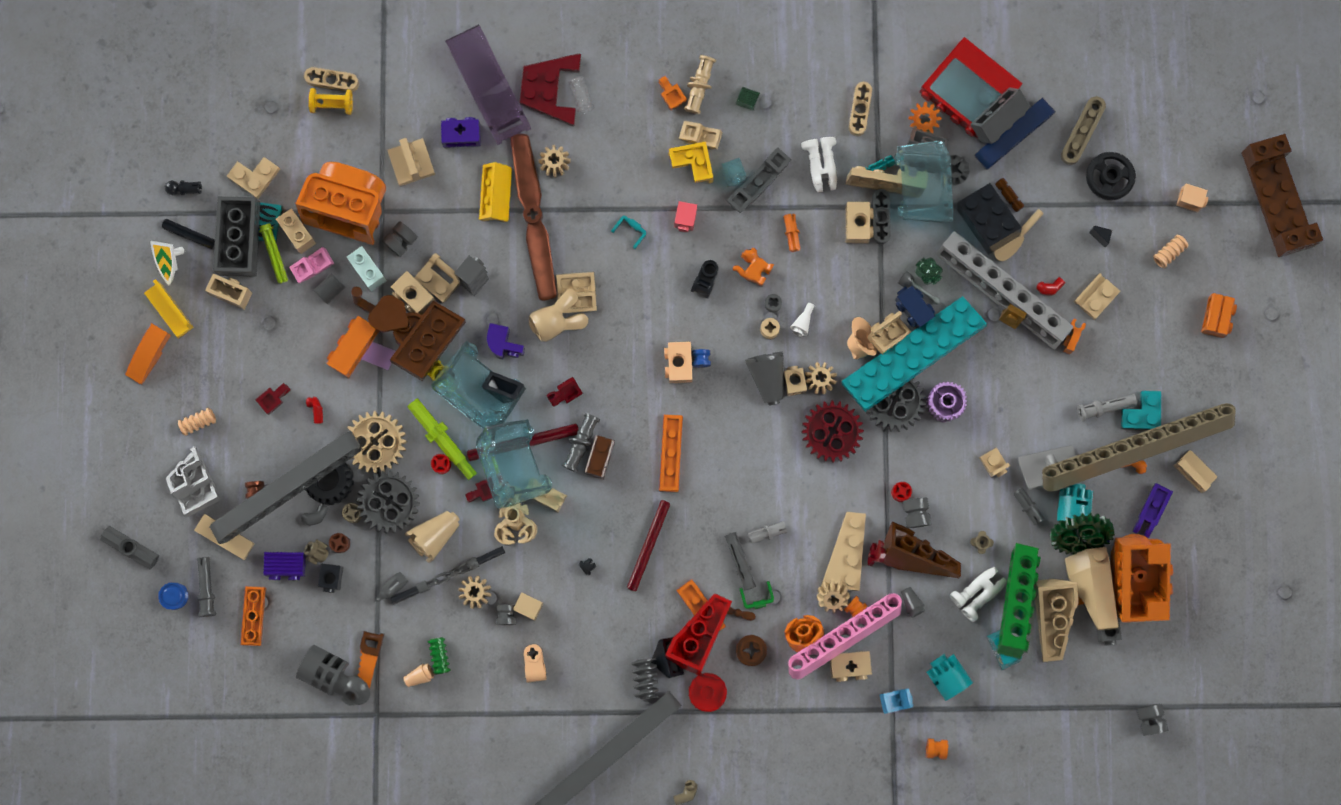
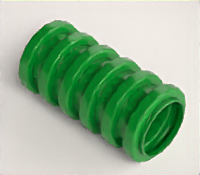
M443 637L428 641V644H430L429 650H431L430 656L433 658L431 662L434 664L432 668L435 670L433 674L435 675L451 671L448 668L449 662H447L448 656H446L447 650H445L446 644L443 642L445 641Z

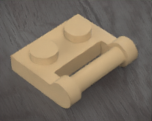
M437 253L432 255L427 264L414 277L442 303L460 285L454 274L455 271L443 262ZM435 265L453 279V282L449 284L432 268Z

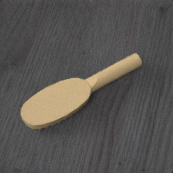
M1038 209L1022 226L1019 237L994 252L995 258L998 261H1006L1018 251L1024 241V235L1042 217L1043 212Z

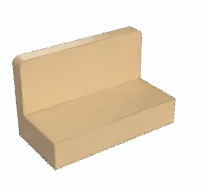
M1191 450L1174 465L1200 493L1207 491L1211 487L1210 484L1217 478V475Z

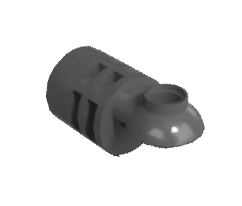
M316 645L310 647L298 668L297 679L331 696L334 693L341 696L343 702L350 706L362 705L370 698L371 692L365 681L361 678L349 677L344 674L349 662Z

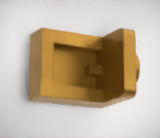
M1009 304L1005 310L1003 309L999 321L1016 329L1027 313Z

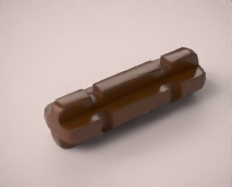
M1004 178L999 179L995 185L1002 191L1001 193L1008 203L1012 204L1014 211L1018 212L1023 209L1024 204L1021 200H1018L1019 197L1013 189L1007 186V181Z

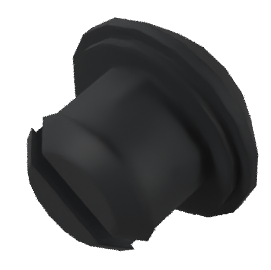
M591 558L579 563L580 568L586 575H591L590 571L596 568L595 563L590 564L593 562Z

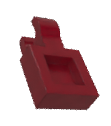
M571 377L557 386L559 391L550 392L546 396L552 406L555 407L563 400L569 403L583 393L575 379Z
M284 383L275 391L272 388H268L256 399V402L266 414L270 415L283 404L280 398L288 394L291 389Z
M494 477L476 483L477 490L465 494L468 503L480 497L485 502L501 495Z

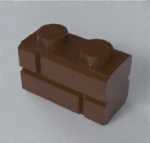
M598 435L595 436L585 469L586 475L604 480L611 452L614 448V440Z

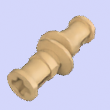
M700 55V64L698 70H696V77H690L692 82H689L687 85L691 88L684 110L694 114H700L701 112L699 109L705 96V89L712 88L707 83L711 76L712 66L716 63V60L705 55Z

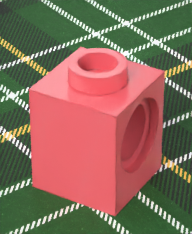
M679 201L674 227L678 228L677 230L681 232L693 231L697 204Z

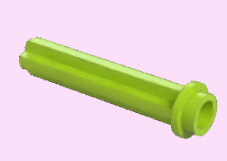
M270 223L259 227V233H262L277 282L279 284L288 281V277L272 232L274 227H271Z

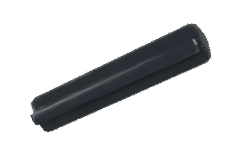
M164 219L161 225L163 229L209 249H213L215 245L213 238L171 220Z

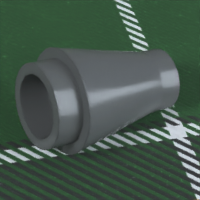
M911 587L901 591L907 614H910L911 618L925 611V605Z

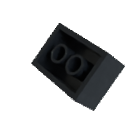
M991 183L958 202L957 211L988 255L1021 235L1022 227Z

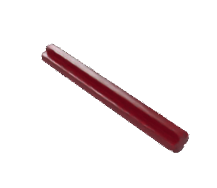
M665 500L660 501L627 585V589L636 592L669 510L670 503Z

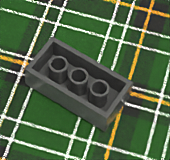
M218 196L213 271L219 276L257 277L260 201L256 197Z

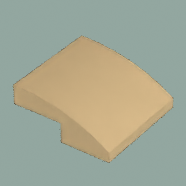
M594 272L556 274L558 298L569 289L574 290L578 295L577 302L563 313L597 311Z

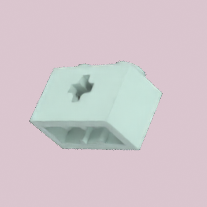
M362 246L347 256V259L371 292L387 281Z

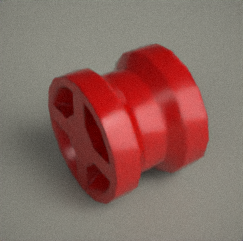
M437 454L431 460V468L438 474H446L451 469V461L446 455Z
M898 482L891 491L893 499L898 502L909 499L912 495L911 486L906 482Z

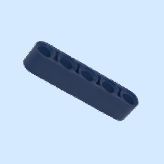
M1041 98L1026 111L1023 117L1014 122L1013 126L1005 131L998 141L992 144L987 143L974 155L975 158L988 170L1047 121L1056 111L1044 98Z

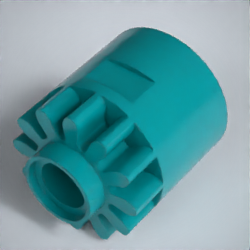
M1077 483L1060 489L1057 522L1059 520L1066 521L1065 517L1073 518L1074 514L1078 517L1081 513L1084 516L1091 513L1094 491L1086 490V485Z
M945 654L941 655L930 663L932 668L926 672L945 701L973 684V681L954 654L946 657Z

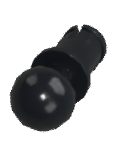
M172 180L168 181L165 185V191L169 195H176L179 192L181 195L188 193L201 194L202 192L199 190L202 189L201 182H185L181 180L179 184Z

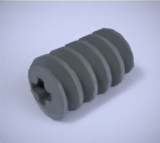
M656 658L640 659L632 662L633 666L638 667L633 670V673L638 675L633 678V681L639 683L634 686V689L640 690V692L634 694L635 697L640 699L659 698V696L653 695V693L659 691L658 688L653 687L654 684L658 683V680L652 679V677L657 675V672L651 671L657 667L656 664L651 663Z

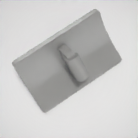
M1069 445L1018 457L1020 469L1028 489L1042 488V470L1044 467L1076 456L1074 447Z

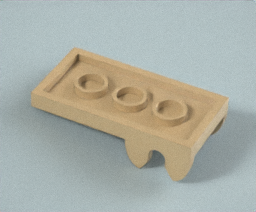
M907 164L902 165L896 175L887 174L879 169L870 171L866 170L865 167L856 166L850 170L846 179V185L875 190L885 189L892 193L920 197L927 187L928 175L926 169L924 171L918 170L913 178L912 175H909L910 170Z

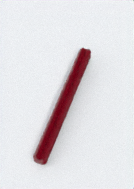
M575 423L467 451L469 461H474L577 435L579 427Z

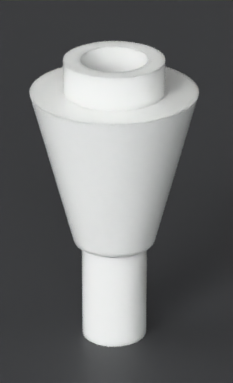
M807 303L804 312L790 326L792 333L798 337L808 335L810 315L814 308L812 303Z

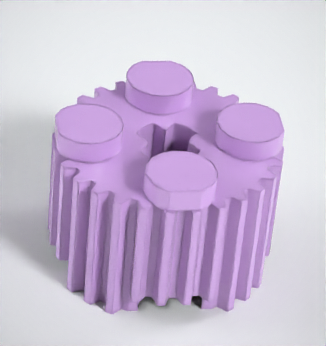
M940 382L930 391L926 405L929 408L928 412H931L930 415H933V418L946 423L947 421H954L964 412L967 406L965 404L967 396H965L966 391L963 392L964 388H960L961 385L957 386L953 382L950 384L949 382H946V384L945 382ZM943 398L945 400L949 399L951 401L949 403L950 406L945 405L943 403Z

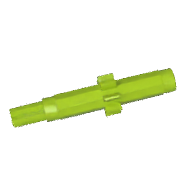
M418 398L412 401L407 407L428 432L425 435L430 443L435 441L468 481L473 478L477 472L445 432L448 430V427L444 422L438 423Z

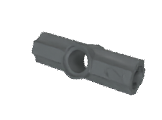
M108 526L103 531L100 540L119 551L122 555L131 558L149 570L157 563L159 555L111 526ZM129 543H132L133 550L130 553H128L126 551V546Z

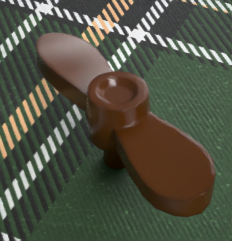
M732 607L729 608L727 613L736 617L741 616L749 621L756 618L752 612L741 611Z

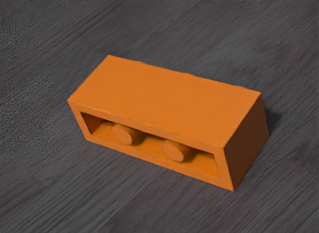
M360 316L351 320L348 325L349 330L337 342L338 347L335 351L332 350L327 357V365L348 379L379 333V330L372 327L368 321Z

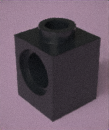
M321 563L318 587L323 588V592L334 593L335 589L340 590L344 567ZM333 573L335 581L332 584H328L326 577L328 574Z

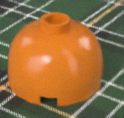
M803 615L804 618L799 620L795 618L788 623L785 629L786 640L795 652H800L825 636L821 621L815 616Z

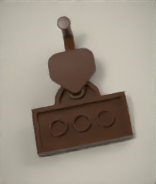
M356 286L351 290L354 304L369 313L368 321L372 327L380 332L393 331V337L399 348L390 358V362L422 382L466 323L463 317L434 300L422 315L416 312L406 313L404 302L392 295L382 297L375 306L361 298L363 291L360 287Z

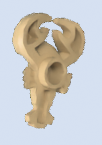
M509 487L508 490H505V494L509 495L507 507H500L499 518L505 517V519L495 528L494 536L496 540L505 545L515 544V541L507 538L508 536L515 538L514 534L507 527L515 531L521 529L518 537L523 535L525 537L518 540V543L522 544L532 541L537 534L535 522L525 517V515H529V509L527 504L521 506L518 495L522 493V490L517 487Z

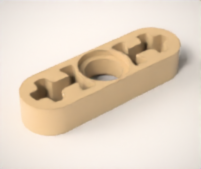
M315 67L308 68L304 73V78L310 86L340 91L352 90V92L356 91L359 87V81L352 73ZM313 73H315L317 77H321L323 79V83H321L320 78H314V80L311 81L309 76H312ZM328 76H336V82L328 84L326 81ZM340 77H342V80L346 82H349V80L352 79L354 84H351L350 87H348L347 83L341 82Z
M860 82L855 88L849 122V132L854 136H861L866 130L872 95V86L868 82ZM862 87H865V90L868 91L864 95V100L860 99L861 91H858ZM862 104L865 106L866 111L861 114L857 113L855 107ZM857 118H861L860 127H863L859 131H856L855 127H853L856 125Z

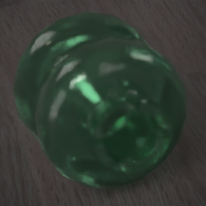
M924 257L921 259L922 261L916 264L915 273L922 279L925 285L931 283L935 285L942 279L943 269L936 264L932 257L928 259Z

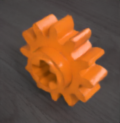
M926 101L923 107L917 103L918 109L910 110L914 113V116L908 117L909 120L914 121L910 127L917 126L916 129H921L924 132L929 129L933 133V126L940 127L936 123V120L942 119V117L936 116L940 109L934 111V103L930 107H927ZM928 113L930 121L922 123V119L919 118L920 115Z

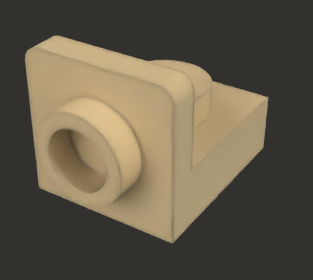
M997 447L979 457L990 477L996 475L999 478L1008 472L1006 469L1010 465L1005 462Z

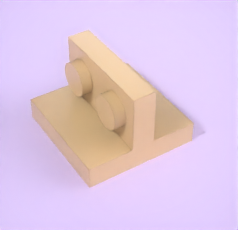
M407 138L399 140L400 146L387 150L399 186L435 175L423 138L410 143Z

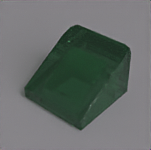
M742 87L736 105L754 111L760 93Z

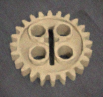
M376 411L373 412V416L366 412V418L359 415L360 421L352 420L355 426L347 427L353 432L357 441L360 438L366 439L365 446L361 447L362 450L351 458H355L352 463L354 466L360 463L358 469L362 470L366 467V472L369 473L371 468H373L374 473L377 474L378 468L385 472L386 466L392 469V462L397 465L399 464L396 460L397 457L403 458L400 451H406L402 447V444L407 443L406 440L402 439L406 433L399 432L403 426H396L398 423L397 419L391 422L392 416L390 414L385 418L384 412H381L380 416H378ZM379 424V432L371 433V427ZM385 430H388L386 434L380 437ZM392 437L394 440L393 444L389 447L385 446V440ZM373 439L378 440L379 444L377 446L373 445ZM369 449L368 452L365 455H363V452ZM374 451H379V459L371 460V454Z

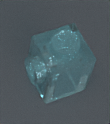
M740 157L722 164L721 170L728 187L740 185L746 180V173Z

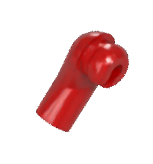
M1058 277L1052 284L1039 282L1036 288L1040 294L1052 296L1064 286L1065 281Z
M314 396L313 398L308 397L306 399V406L308 408L313 407L314 423H323V408L319 399Z

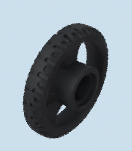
M1105 152L1099 154L1090 162L1086 171L1088 187L1096 196L1105 200L1123 198L1131 191L1135 184L1136 174L1134 166L1128 158L1120 153ZM1105 160H1117L1124 165V168L1120 169V167L1113 164L1107 166ZM1094 170L1101 172L1099 179L1103 187L1100 189L1094 182ZM1107 173H1112L1115 179H1109ZM1121 178H1126L1128 180L1126 187L1114 193L1112 187Z

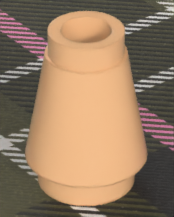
M428 663L425 665L421 664L404 676L405 684L407 687L430 682L434 678L433 670Z

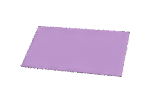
M372 342L361 360L389 370L391 365L390 358L396 351Z

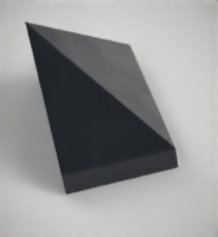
M490 371L482 385L485 391L503 404L516 401L524 387L523 383Z
M673 637L658 641L652 657L656 659L651 661L652 664L657 665L656 668L667 678L684 675L683 668L665 657Z

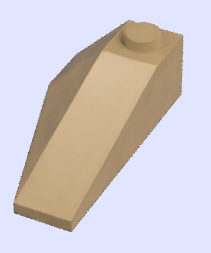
M1107 547L1086 549L1065 558L1068 578L1071 582H1077L1078 596L1083 600L1087 607V612L1097 629L1118 628Z
M1058 579L1037 580V583L1034 584V589L1036 590L1035 604L1042 661L1063 660L1069 639L1068 634L1073 624L1075 609L1078 606L1077 582Z

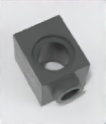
M1118 616V628L1113 629L1112 636L1108 637L1105 634V630L1097 629L1098 642H1104L1106 646L1115 645L1116 640H1122Z

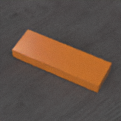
M693 579L676 590L694 616L708 601ZM723 623V625H722L720 631L726 627V625H725L724 623Z

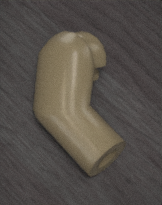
M688 780L685 783L683 793L673 796L676 805L694 799L697 791L695 781Z

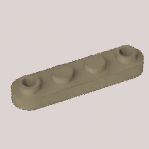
M1094 96L1086 103L1061 152V159L1065 164H1076L1084 152L1106 108V103L1101 97ZM1092 105H1096L1098 110H1094ZM1071 153L1073 158H1068L1067 154Z

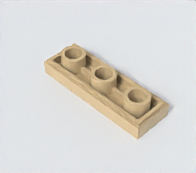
M204 514L194 531L245 560L255 543L239 534L230 541L219 544L210 529V525L216 520Z

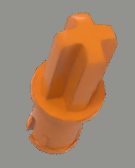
M786 214L783 218L789 250L797 252L800 251L798 237L800 231L797 229L796 215Z

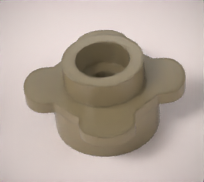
M980 531L976 538L971 539L970 544L978 549L979 554H984L987 548L993 546L994 541L986 535L985 531Z

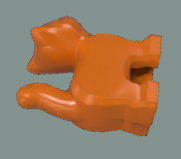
M746 249L744 253L742 252L741 258L747 263H751L750 266L743 270L740 266L735 265L733 266V271H737L747 281L762 287L766 277H762L761 273L765 272L769 275L774 265L772 263L768 264L757 254V249Z

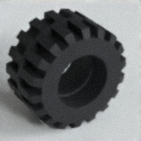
M343 463L334 469L338 473L339 479L337 485L332 490L324 491L320 489L317 481L306 488L305 491L312 499L321 504L334 505V503H340L343 498L346 499L348 497L347 494L351 493V486L354 485L352 480L354 476L351 468L346 463Z

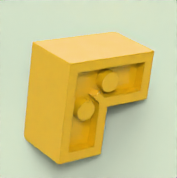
M706 141L669 149L672 169L691 165L695 183L708 180L709 184L713 183V173Z

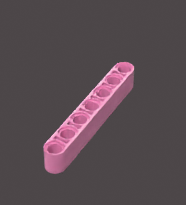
M897 594L885 596L818 639L815 643L793 655L789 659L790 676L794 679L804 678L898 617L902 607L901 597ZM895 604L897 607H890L889 605ZM879 614L881 617L876 618L873 615ZM863 624L865 627L860 628L857 625ZM846 634V635H849L850 637H848V638H843L842 635ZM826 645H833L834 647H833V648H826L825 646H826ZM811 655H816V656H818V657L815 658V659H812V658H810L809 656H811ZM796 665H799V666H801L802 668H800V669H795V668H793V667L796 666Z

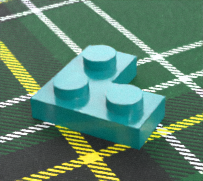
M1141 391L1140 409H1122L1121 429L1150 430L1161 426V391Z

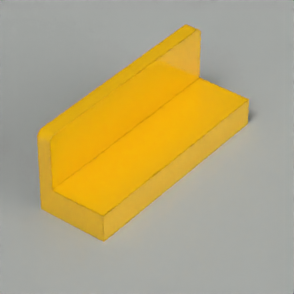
M497 162L483 165L479 220L489 221L495 219L503 222L509 221L512 167Z
M155 279L153 280L155 285L144 292V294L179 339L194 328V326L164 286Z

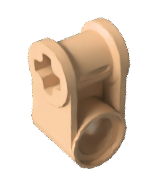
M536 644L527 646L524 650L527 683L547 680L541 647ZM531 648H534L535 651H538V655H535V659H533L531 655H528V652L531 651Z

